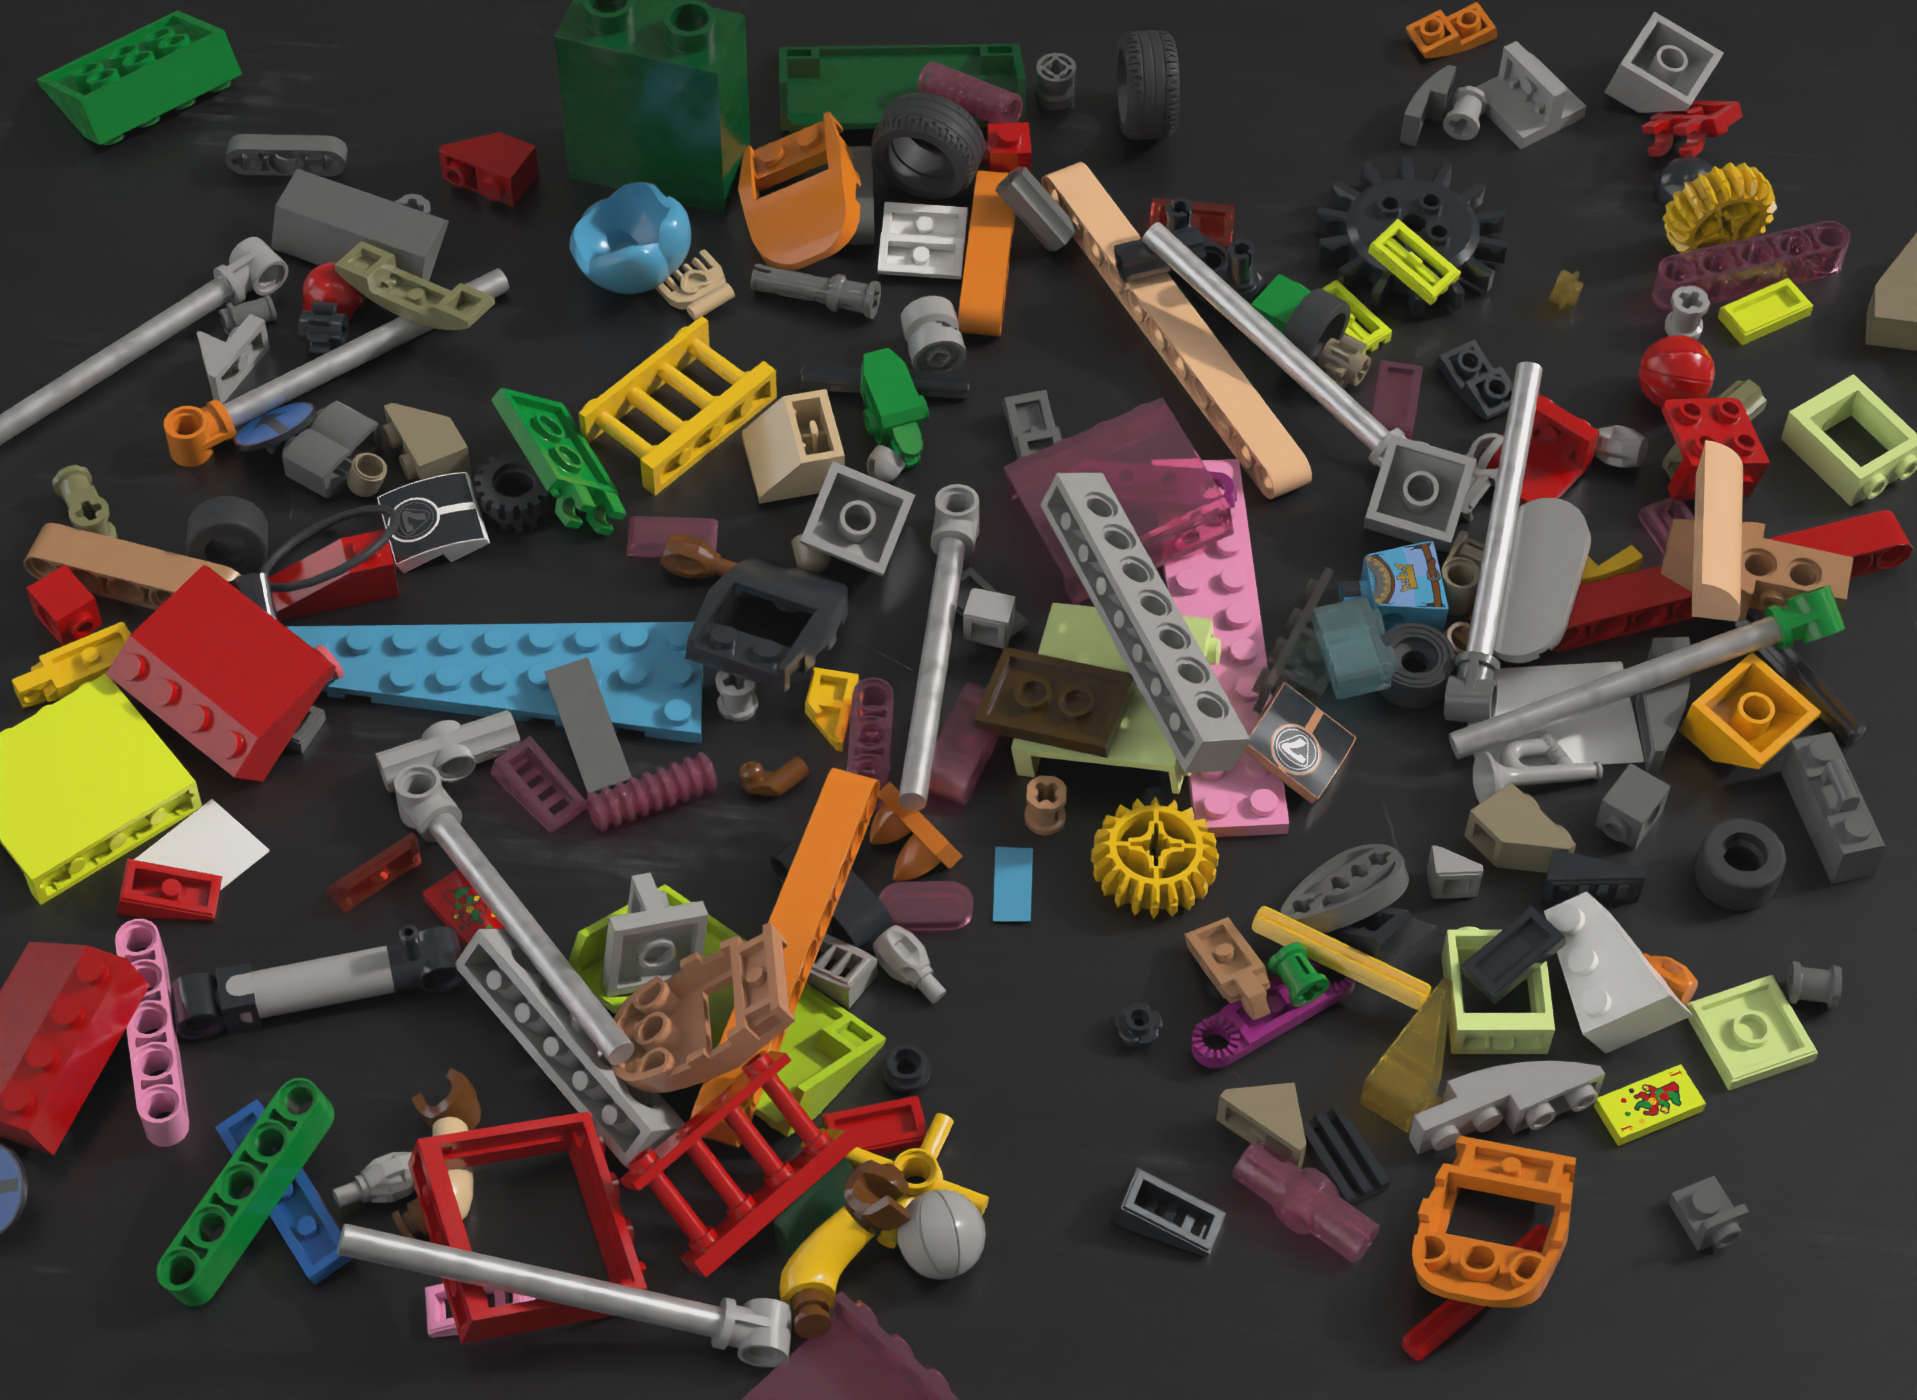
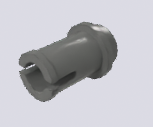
M270 295L235 306L230 302L226 304L225 309L219 310L220 319L227 335L235 327H239L249 314L265 320V323L277 321L276 310Z

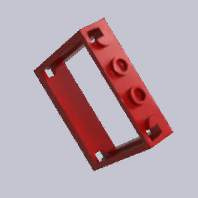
M590 1111L417 1139L408 1161V1167L431 1243L472 1252L448 1170L568 1151L610 1282L648 1290L643 1277L647 1268L643 1261H638L633 1246V1225L628 1216H623L619 1203V1182L615 1173H609L604 1157V1136H597ZM442 1278L461 1344L614 1316L541 1299L489 1308L482 1286Z

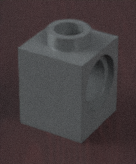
M1630 763L1603 798L1595 826L1603 830L1611 839L1622 841L1635 849L1663 812L1671 786Z

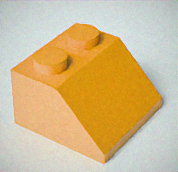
M1751 652L1692 703L1679 731L1712 761L1760 769L1816 720L1821 711Z

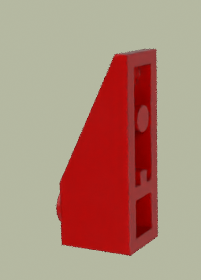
M385 530L341 538L269 577V580L272 583H291L311 578L335 568L364 551L381 537ZM389 541L369 559L340 576L316 586L293 592H272L278 621L399 597Z

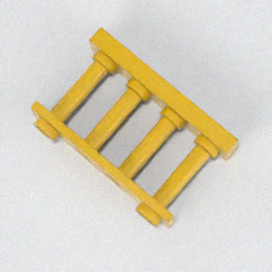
M701 316L691 325L681 328L672 340L602 395L588 401L579 412L580 431L588 444L600 434L606 432L639 457L641 461L642 485L651 494L656 496L777 398L776 370L763 361L751 371H741L709 347L708 320ZM697 359L733 386L720 396L713 397L680 371ZM667 383L702 410L690 420L682 421L651 398L650 395ZM636 407L671 433V435L659 445L652 446L621 423L619 419Z

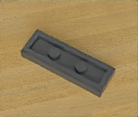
M588 657L544 671L589 799L633 784L632 776Z

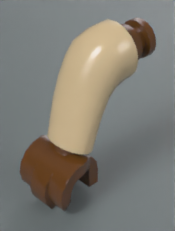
M449 1068L445 1077L446 1082L451 1087V1091L438 1105L430 1106L421 1093L411 1098L418 1112L432 1129V1136L475 1130L480 1122L482 1111L475 1089L462 1073L457 1072L453 1068ZM473 1166L448 1170L462 1220L468 1215L473 1199ZM418 1198L407 1204L409 1210L401 1213L398 1209L391 1213L404 1237L416 1239L415 1235L421 1231L424 1235L428 1234Z

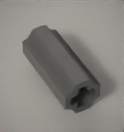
M1025 166L1022 168L1017 167L998 184L995 191L1048 251H1057L1076 234L1078 226Z

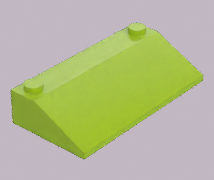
M666 884L657 888L658 891L665 892L669 907L692 903ZM628 905L579 931L569 958L570 965L600 1003L614 1014L617 1013L624 1001L634 992L607 997L601 984L609 917L627 914ZM709 914L702 958L720 951V942L738 935ZM738 935V937H739L744 943L747 942L745 939H743L741 936ZM806 982L794 1012L795 1022L788 1027L779 1052L787 1053L792 1061L781 1069L777 1075L811 1120H813L884 1046L886 1037ZM733 983L708 996L712 1050L718 1047L735 1006ZM763 1091L754 1114L763 1119L771 1128L778 1130L786 1137L790 1136L795 1130L765 1091Z

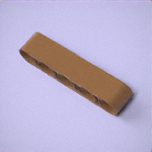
M47 523L42 527L24 560L26 570L39 580L66 565L91 594L157 610L202 565L210 567L227 582L235 579L237 576H241L237 571L224 565L56 523Z

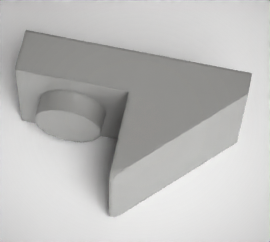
M249 314L239 327H235L230 332L226 342L201 331L197 332L213 400L217 399L223 404L270 349L265 320Z

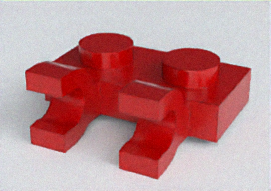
M1693 101L1689 109L1685 111L1658 112L1651 117L1650 122L1645 123L1641 128L1643 134H1655L1656 137L1654 144L1647 148L1649 156L1662 157L1671 149L1674 137L1687 135L1686 144L1679 149L1680 157H1695L1702 151L1705 137L1712 138L1725 134L1728 131V127L1743 116L1739 102Z

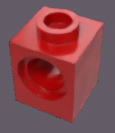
M66 565L27 587L35 616L62 646L89 636L95 629L103 625L95 597Z

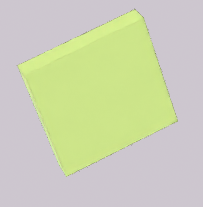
M1773 975L1689 1002L1686 1005V1008L1693 1015L1688 1017V1020L1729 1091L1814 1062L1818 1052Z

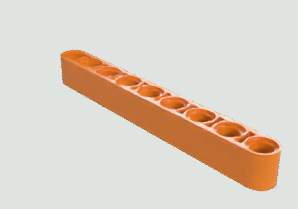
M832 768L826 778L769 919V922L787 940V947L783 949L788 1004L789 1010L793 1015L873 815L879 795V780ZM735 1006L719 1045L728 1040L727 1032L736 1026ZM788 1027L757 1053L764 1050L767 1053L770 1051L779 1052ZM746 1062L736 1069L703 1082L691 1118L744 1074L741 1068ZM762 1087L739 1105L750 1121H752L764 1091ZM724 1119L703 1136V1138L734 1147H740L742 1144Z

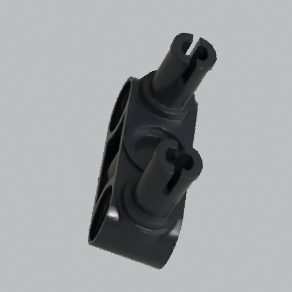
M1177 197L1172 199V204L1169 202L1166 204L1165 228L1169 231L1192 226L1193 206L1188 199ZM1202 234L1206 252L1205 264L1251 305L1267 287L1264 279L1253 266L1254 244L1246 239H1238L1234 241L1233 245L1230 244L1226 250ZM1176 271L1167 272L1177 286L1227 319Z

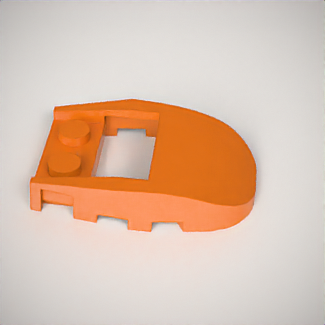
M830 112L824 113L823 121L768 143L756 150H753L749 145L743 154L738 192L752 241L767 266L791 271L801 269L841 250L851 240L857 230L860 221V203L856 200V188L861 187L860 175L854 168L852 162L854 158L850 147L839 135V133L844 132L843 128ZM828 163V170L759 198L760 191Z
M1459 1136L1455 1142L1457 1150L1456 1159L1452 1165L1443 1163L1435 1177L1433 1191L1428 1199L1423 1198L1418 1211L1420 1222L1418 1234L1414 1235L1412 1259L1418 1282L1424 1289L1441 1297L1482 1306L1516 1308L1531 1304L1542 1295L1568 1241L1576 1158ZM1460 1187L1555 1206V1213L1542 1252L1447 1234L1446 1231Z

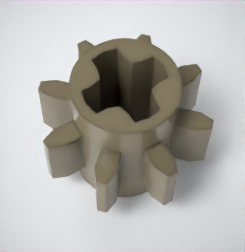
M1343 335L1340 341L1332 338L1326 343L1321 351L1317 365L1326 370L1325 373L1341 388L1345 389L1348 383L1357 386L1363 380L1370 367L1371 358L1363 354L1367 344L1350 335Z

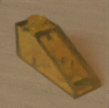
M1444 977L1364 1082L1360 1104L1408 1134L1411 1131L1414 1115L1440 1105L1442 1100L1437 1095L1442 1076L1452 982Z

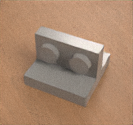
M1517 41L1504 47L1499 75L1477 86L1478 89L1485 93L1489 101L1487 110L1484 113L1520 149L1561 130L1585 116L1587 106L1539 59L1529 53Z
M651 873L632 876L627 914L609 917L601 981L606 996L611 997L635 992L656 976L665 981L682 970L680 968V960L695 952L702 957L708 921V912L703 901L669 907L665 892L658 891Z

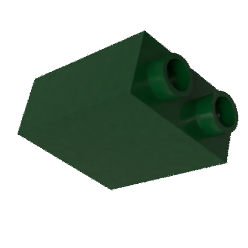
M573 0L555 34L569 178L613 189H619L630 183L654 184L663 195L674 198L681 205L725 215L739 184L743 154L746 147L750 145L745 15L713 8L700 0Z

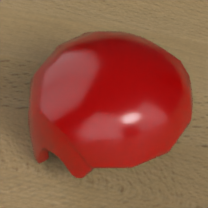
M328 262L317 266L311 270L304 281L302 288L303 310L312 311V303H317V301L337 303V313L347 314L349 323L354 312L359 307L361 309L365 308L367 297L351 286L335 271L334 264L337 262Z

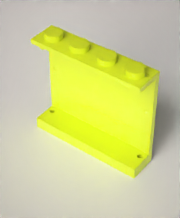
M106 673L93 681L82 684L76 691L54 704L44 706L35 715L13 728L0 732V843L24 872L29 889L40 905L202 807L196 781Z

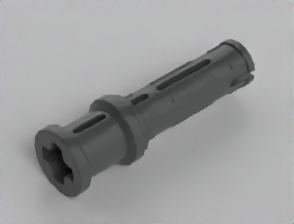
M758 263L755 265V270H753L751 276V290L769 292L781 296L826 304L827 308L832 312L838 313L841 309L864 313L865 318L873 319L880 303L881 284L877 281L865 284L847 280L846 276L841 274L834 275L832 278L818 277Z

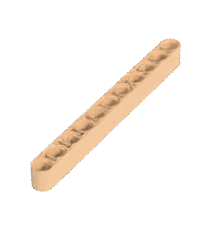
M1078 162L1043 176L1041 181L1042 187L1078 226V230L1073 236L1077 244L1234 456L1239 459L1240 464L1262 494L1271 500L1309 484L1312 480V472L1304 453L1169 274L1164 273L1124 283L1120 279L1113 253L1114 246L1142 238L1090 169L1083 162Z

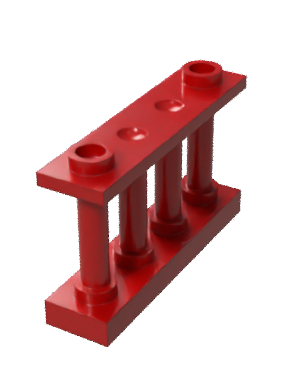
M764 1050L751 1057L741 1068L744 1072L742 1076L654 1151L650 1147L637 1154L627 1164V1168L630 1171L619 1180L625 1188L640 1191L646 1185L650 1187L690 1239L687 1244L690 1249L680 1259L693 1274L705 1278L708 1277L857 1147L844 1130L832 1128L827 1130L825 1128L818 1129L779 1078L777 1073L792 1061L787 1053L775 1051L767 1053ZM760 1087H762L803 1141L801 1144L803 1151L790 1162L787 1160L781 1161L739 1107ZM723 1119L765 1173L763 1180L766 1183L752 1195L750 1193L743 1194L701 1139ZM684 1152L688 1154L728 1206L726 1209L728 1216L714 1228L712 1226L706 1227L663 1172Z

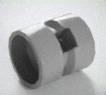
M927 296L912 301L904 308L901 313V325L905 340L908 343V352L914 370L955 372L966 360V349L952 303L944 297Z

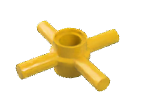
M942 1113L935 1115L921 1147L902 1152L895 1161L858 1147L854 1148L843 1159L844 1164L854 1168L869 1160H873L881 1165L893 1164L905 1173L904 1180L911 1176H920L926 1179L925 1182L920 1184L909 1183L905 1195L896 1200L904 1208L919 1195L931 1190L942 1189L964 1195L973 1202L981 1216L988 1204V1196L943 1180L942 1171L936 1159L954 1122L949 1116ZM898 1228L890 1231L881 1230L877 1238L878 1242L888 1248H895L898 1243Z

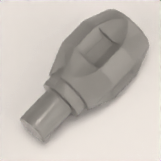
M1619 425L1597 429L1600 432L1594 456L1609 466L1622 469L1638 467L1643 463L1648 447V441L1645 436L1633 428Z
M894 925L875 940L873 950L878 963L890 977L906 985L910 984L913 989L918 987L932 1004L944 996L946 990L932 975L934 970L930 967L925 947L913 933L898 925Z
M392 1152L376 1158L360 1172V1175L354 1177L353 1182L333 1189L332 1195L337 1207L342 1208L360 1200L363 1203L368 1201L391 1203L410 1196L415 1191L408 1167V1161L412 1152Z

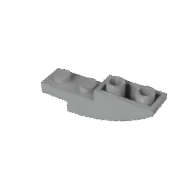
M1533 1061L1500 1065L1463 1075L1447 1082L1442 1104L1414 1115L1409 1140L1419 1155L1433 1148L1436 1151L1447 1149L1455 1144L1459 1136L1466 1135L1475 1130L1478 1132L1491 1130L1503 1118L1513 1134L1528 1127L1531 1130L1540 1129L1549 1124L1556 1115L1570 1109L1578 1112L1591 1106L1598 1098L1605 1073L1601 1066L1565 1061Z

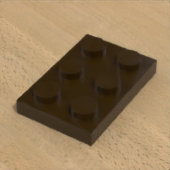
M1004 647L974 716L975 728L979 731L1107 758L1137 684L1131 673Z

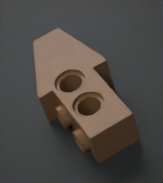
M1673 519L1660 574L1692 592L1695 520ZM1742 522L1739 620L1745 621L1749 607L1763 611L1773 605L1783 607L1787 605V599L1826 585H1830L1840 615L1842 614L1847 600L1853 557L1765 539L1763 536L1766 524Z

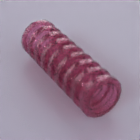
M934 61L924 66L919 75L917 85L919 93H929L947 98L961 106L971 116L979 117L981 120L989 121L990 123H1017L1021 116L1023 101L1019 94L1010 93L1009 90L1000 89L999 86L981 81L976 77H971L968 74L961 73L958 70L951 69Z
M703 752L696 753L693 760L685 757L682 759V764L678 765L676 762L669 763L666 770L660 766L655 769V774L651 775L647 771L642 773L641 779L637 780L634 776L630 777L625 785L619 781L615 783L614 789L610 790L606 786L601 788L600 794L596 795L593 791L589 792L586 804L595 827L601 832H605L608 830V825L613 824L614 827H619L622 824V820L626 819L628 822H632L635 820V815L638 814L646 817L651 809L659 812L662 811V805L667 804V806L673 807L678 799L682 802H687L690 799L689 795L693 794L695 797H700L703 795V790L706 789L710 793L714 792L717 786V777L708 756Z

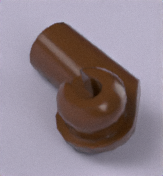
M798 756L792 758L776 771H763L762 765L755 761L746 762L738 771V776L742 780L740 786L746 792L752 795L774 797L781 796L809 775L807 765Z

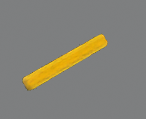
M1262 906L1254 917L1252 923V930L1283 946L1299 942L1308 950L1306 957L1409 1007L1421 1010L1429 998L1431 986L1428 983L1267 906Z

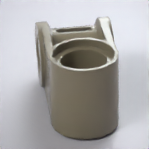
M1464 530L1459 532L1441 570L1449 608L1448 615L1452 616L1466 615L1474 608L1485 547L1484 543L1469 538V533Z

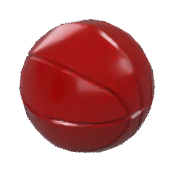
M1684 335L1668 336L1652 343L1642 355L1638 367V382L1642 392L1653 404L1661 409L1665 401L1670 399L1706 398L1712 388L1715 377V367L1711 354L1700 342Z

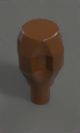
M669 534L659 562L671 573L688 579L706 578L707 576L713 578L714 575L722 577L738 564L720 558L721 554L716 553L703 539L688 534Z

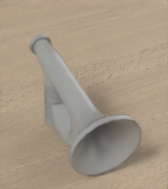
M1550 732L1541 734L1537 739L1518 740L1509 743L1502 750L1500 756L1501 764L1497 763L1490 753L1480 752L1475 757L1473 765V785L1480 804L1511 782L1515 786L1574 782L1591 778L1599 780L1603 775V768L1599 761H1595L1593 764L1573 763ZM1545 756L1552 765L1526 766L1519 759Z

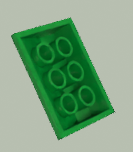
M177 10L37 78V81L45 93L85 138L99 145H111L122 140L125 137V132L137 126L143 128L157 123L161 119L160 115L171 109L181 110L196 102V97L208 91L218 92L231 85L230 80L242 75L223 29Z

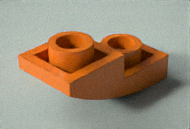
M1478 2L1448 17L1440 9L1406 26L1407 34L1424 58H1437L1461 53L1498 38L1495 25Z

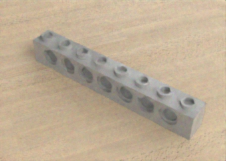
M1057 473L1040 506L1184 773L1231 771L1250 741V737L1103 473Z

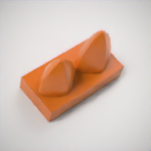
M891 782L887 783L879 791L878 797L884 804L880 807L872 822L870 842L872 844H888L900 840L911 831L914 833L903 846L897 858L893 880L897 882L917 878L932 870L941 861L951 869L963 856L918 810L912 811L903 808L898 801L900 791Z

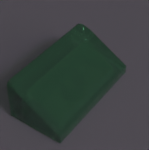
M846 1157L823 1175L774 1220L775 1245L789 1257L820 1225L844 1205L849 1206L844 1198V1189L854 1169Z

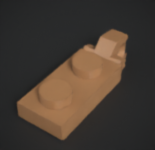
M1229 917L1184 934L1187 948L1224 999L1227 998L1230 1004L1240 1000L1244 1011L1253 1021L1271 1014L1266 1000V990L1270 989L1266 968Z

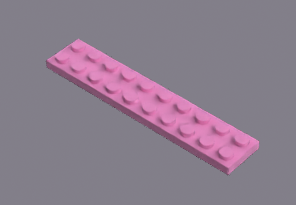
M1239 459L1152 462V467L1222 472L1227 474L1234 483L1237 492V502H1235L1234 509L1230 508L1228 514L1224 512L1222 513L1223 516L1215 515V518L1190 514V517L1156 514L1164 584L1182 616L1212 619L1214 636L1221 640V656L1218 665H1211V669L1225 691L1241 723L1244 725L1246 732L1249 734L1258 721V716L1272 698ZM1214 487L1212 491L1210 488L1208 489L1209 493L1205 492L1203 499L1208 501L1216 500L1224 494L1225 490H1221V487L1217 490ZM1244 751L1231 771L1194 772L1188 776L1191 807L1195 814L1194 820L1206 819V824L1208 825L1207 832L1214 833V837L1288 834L1289 817L1284 782Z

